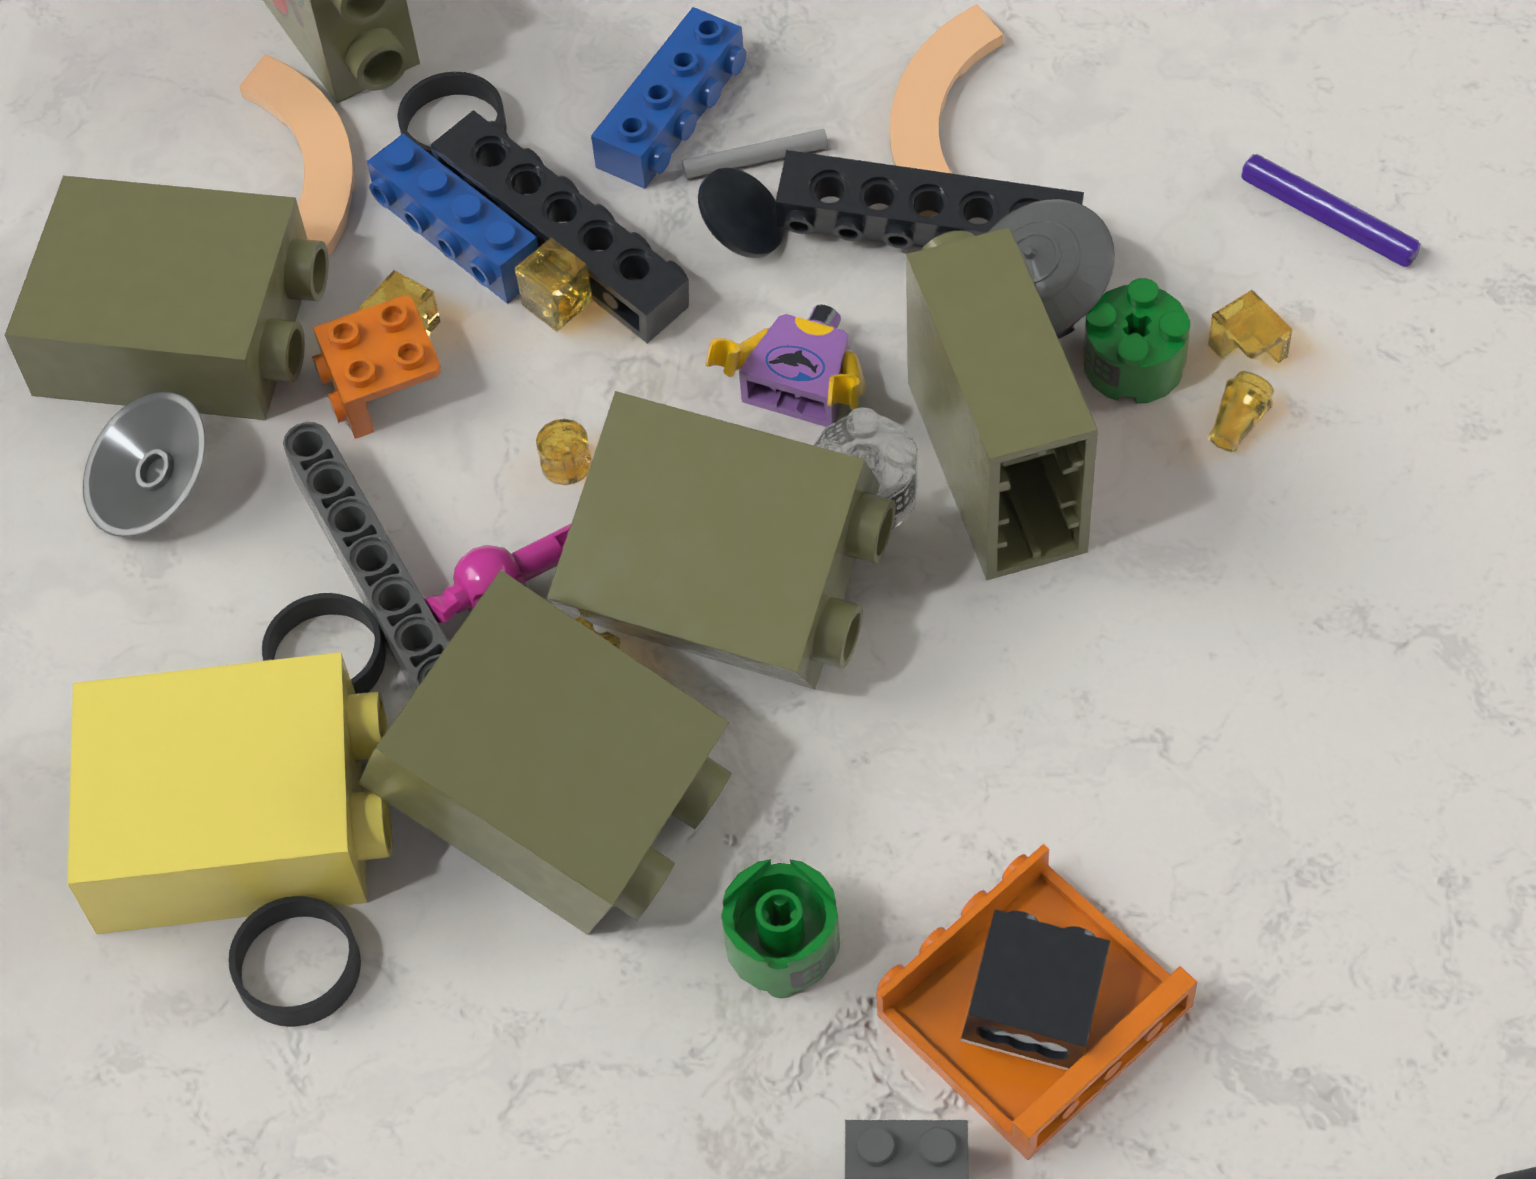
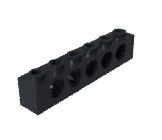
M472 110L431 144L432 156L537 237L540 258L647 344L689 307V278L677 263L671 260L666 261L655 253L640 234L636 232L630 233L618 224L607 208L597 203L594 205L579 193L577 187L570 179L565 176H557L543 164L540 157L529 148L523 149L511 140L503 127L497 122L487 121L475 110ZM638 278V279H640V280H629V279Z
M786 150L775 205L777 227L787 228L789 231L797 234L818 232L836 235L838 238L846 241L867 239L885 242L887 245L895 248H908L910 246L923 248L935 237L951 231H967L975 236L988 233L1003 217L1033 202L1061 199L1083 205L1084 192ZM825 197H836L839 199L833 203L820 201ZM874 204H885L889 206L888 208L883 210H874L870 208V206ZM923 211H934L938 213V215L934 217H924L919 215V213ZM972 218H983L988 222L984 224H973L968 220Z

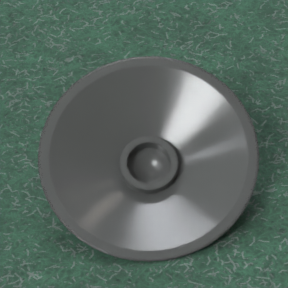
M1061 199L1041 200L1024 205L999 220L988 233L1010 227L1055 333L1068 328L1083 318L1104 294L1113 272L1115 259L1114 244L1110 231L1104 221L1086 206Z
M154 392L128 403L105 425L92 446L83 476L85 507L90 518L98 528L108 534L121 537L145 533L168 519L187 498L199 475L205 452L204 424L193 403L177 393Z

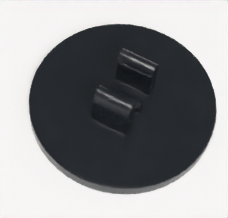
M719 168L711 172L702 181L698 190L700 214L709 231L723 246L744 257L762 258L771 254L781 244L784 236V227H777L776 200L759 180L739 169Z

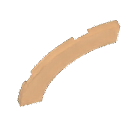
M978 4L958 14L940 27L920 47L901 76L890 114V151L894 165L951 173L946 164L939 138V124L947 100V94L956 79L961 78L984 56L1003 46V33ZM934 211L919 213V215L924 217H931L937 214Z
M264 54L240 84L242 98L270 112L284 126L289 127L296 138L304 161V182L298 203L299 211L308 240L323 241L326 244L329 259L347 226L350 216L349 207L353 191H355V165L349 138L342 120L332 103L315 84L289 65Z

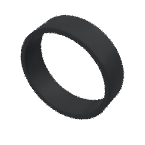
M444 72L421 80L404 95L397 113L401 135L405 134L430 155H432L431 146L417 141L407 130L412 117L420 108L444 96L468 95L487 102L497 112L495 122L500 124L505 131L507 130L503 102L498 90L486 79L467 72Z
M338 593L313 594L290 603L273 618L266 629L262 641L263 661L274 660L276 651L284 637L293 628L306 620L323 615H343L360 621L374 634V648L365 667L351 679L356 694L368 693L378 682L385 665V645L376 618L358 600Z
M305 896L277 899L254 911L241 924L234 935L228 958L232 981L247 1008L266 1022L287 1027L312 1024L337 1011L352 994L361 970L359 947L346 918L332 905L322 900ZM314 917L325 920L339 928L348 939L349 953L347 963L338 981L319 998L297 1006H274L256 999L243 987L242 966L246 953L254 940L270 926L290 918Z

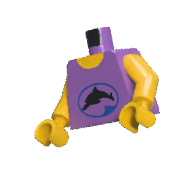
M822 304L816 305L813 308L808 320L788 314L778 316L770 328H764L740 344L725 338L712 339L705 366L709 368L716 365L724 367L723 373L728 377H733L735 371L739 370L741 400L743 403L827 428L834 427L840 403L850 405V409L857 410L859 398L866 390L859 356L849 350V335L844 330L837 329L841 321L840 314L832 307Z

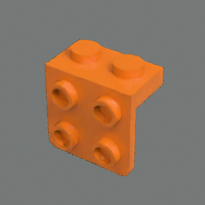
M400 296L313 327L320 349V354L312 356L316 371L322 385L332 382L335 392L327 395L338 423L347 420L355 439L374 433L366 402L433 379L441 373L440 361L415 304L408 296Z

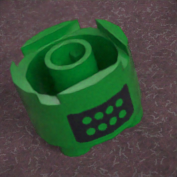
M1138 278L1131 281L1129 285H1123L1106 291L1097 304L1086 314L1083 363L1084 373L1091 385L1107 398L1119 401V395L1127 398L1136 397V404L1149 403L1163 398L1176 388L1180 383L1186 364L1190 334V319L1181 303L1166 291L1159 289L1153 280L1147 278Z
M771 859L758 861L739 872L725 890L721 914L728 961L741 979L759 990L767 991L773 997L782 999L794 995L796 991L806 989L824 977L839 953L840 933L834 890L821 872L797 860L790 859V864H771Z

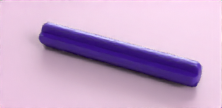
M1252 154L1245 162L1241 178L1247 183L1403 267L1410 266L1416 259L1421 243L1412 236L1259 154Z

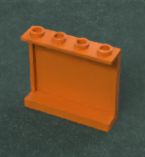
M1044 844L1029 857L1026 854H1022L1014 859L1004 871L1000 883L988 893L985 890L976 893L965 904L961 911V917L947 930L944 927L934 930L922 943L919 950L920 954L905 967L902 964H898L891 968L880 980L877 986L878 991L876 992L877 1016L1027 1160L1038 1152L1193 1006L1198 982L1181 966L1170 975L1048 865L1050 849ZM995 909L1003 912H1026L1036 917L1039 922L1061 928L1070 926L1081 927L1091 931L1098 938L1110 941L1086 1049L1083 1056L1067 1071L960 1041L985 940Z

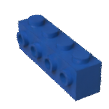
M692 7L591 135L595 167L643 189H646L657 173H663L670 162L672 153L682 140L686 141L691 137L697 121L705 110L712 108L717 103L722 88L732 75L737 76L741 72L747 56L743 46L742 27Z
M405 134L400 135L366 161L372 182L369 188L377 202L389 209L414 232L428 240L448 259L453 260L472 275L482 286L487 287L505 303L508 304L544 275L537 237Z

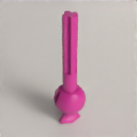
M571 524L513 553H510L504 547L491 545L471 549L461 557L454 569V584L445 588L443 594L424 597L437 623L447 622L454 614L465 610L471 612L500 570L526 586L527 581L558 566Z

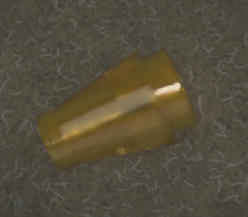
M1247 371L1238 372L1234 379H1229L1224 388L1214 426L1208 435L1209 440L1222 450L1235 452L1242 440L1273 407L1271 398L1274 395V388L1261 376Z

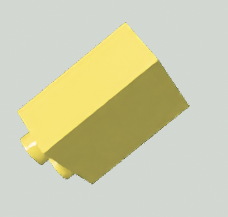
M342 652L73 683L68 886L96 934L248 917L269 902L292 896L316 898L333 907L367 903L366 860L392 856V825L388 802L371 791H363V786L359 784V780L363 774L362 761L370 760L375 747L387 732L388 727L381 692L355 693Z

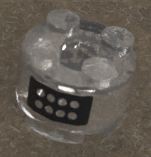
M856 408L849 413L848 417H843L826 427L814 442V446L865 459L880 483L877 495L895 501L896 510L892 527L894 529L904 523L915 508L918 488L917 444L900 424L884 416L877 415L870 408Z

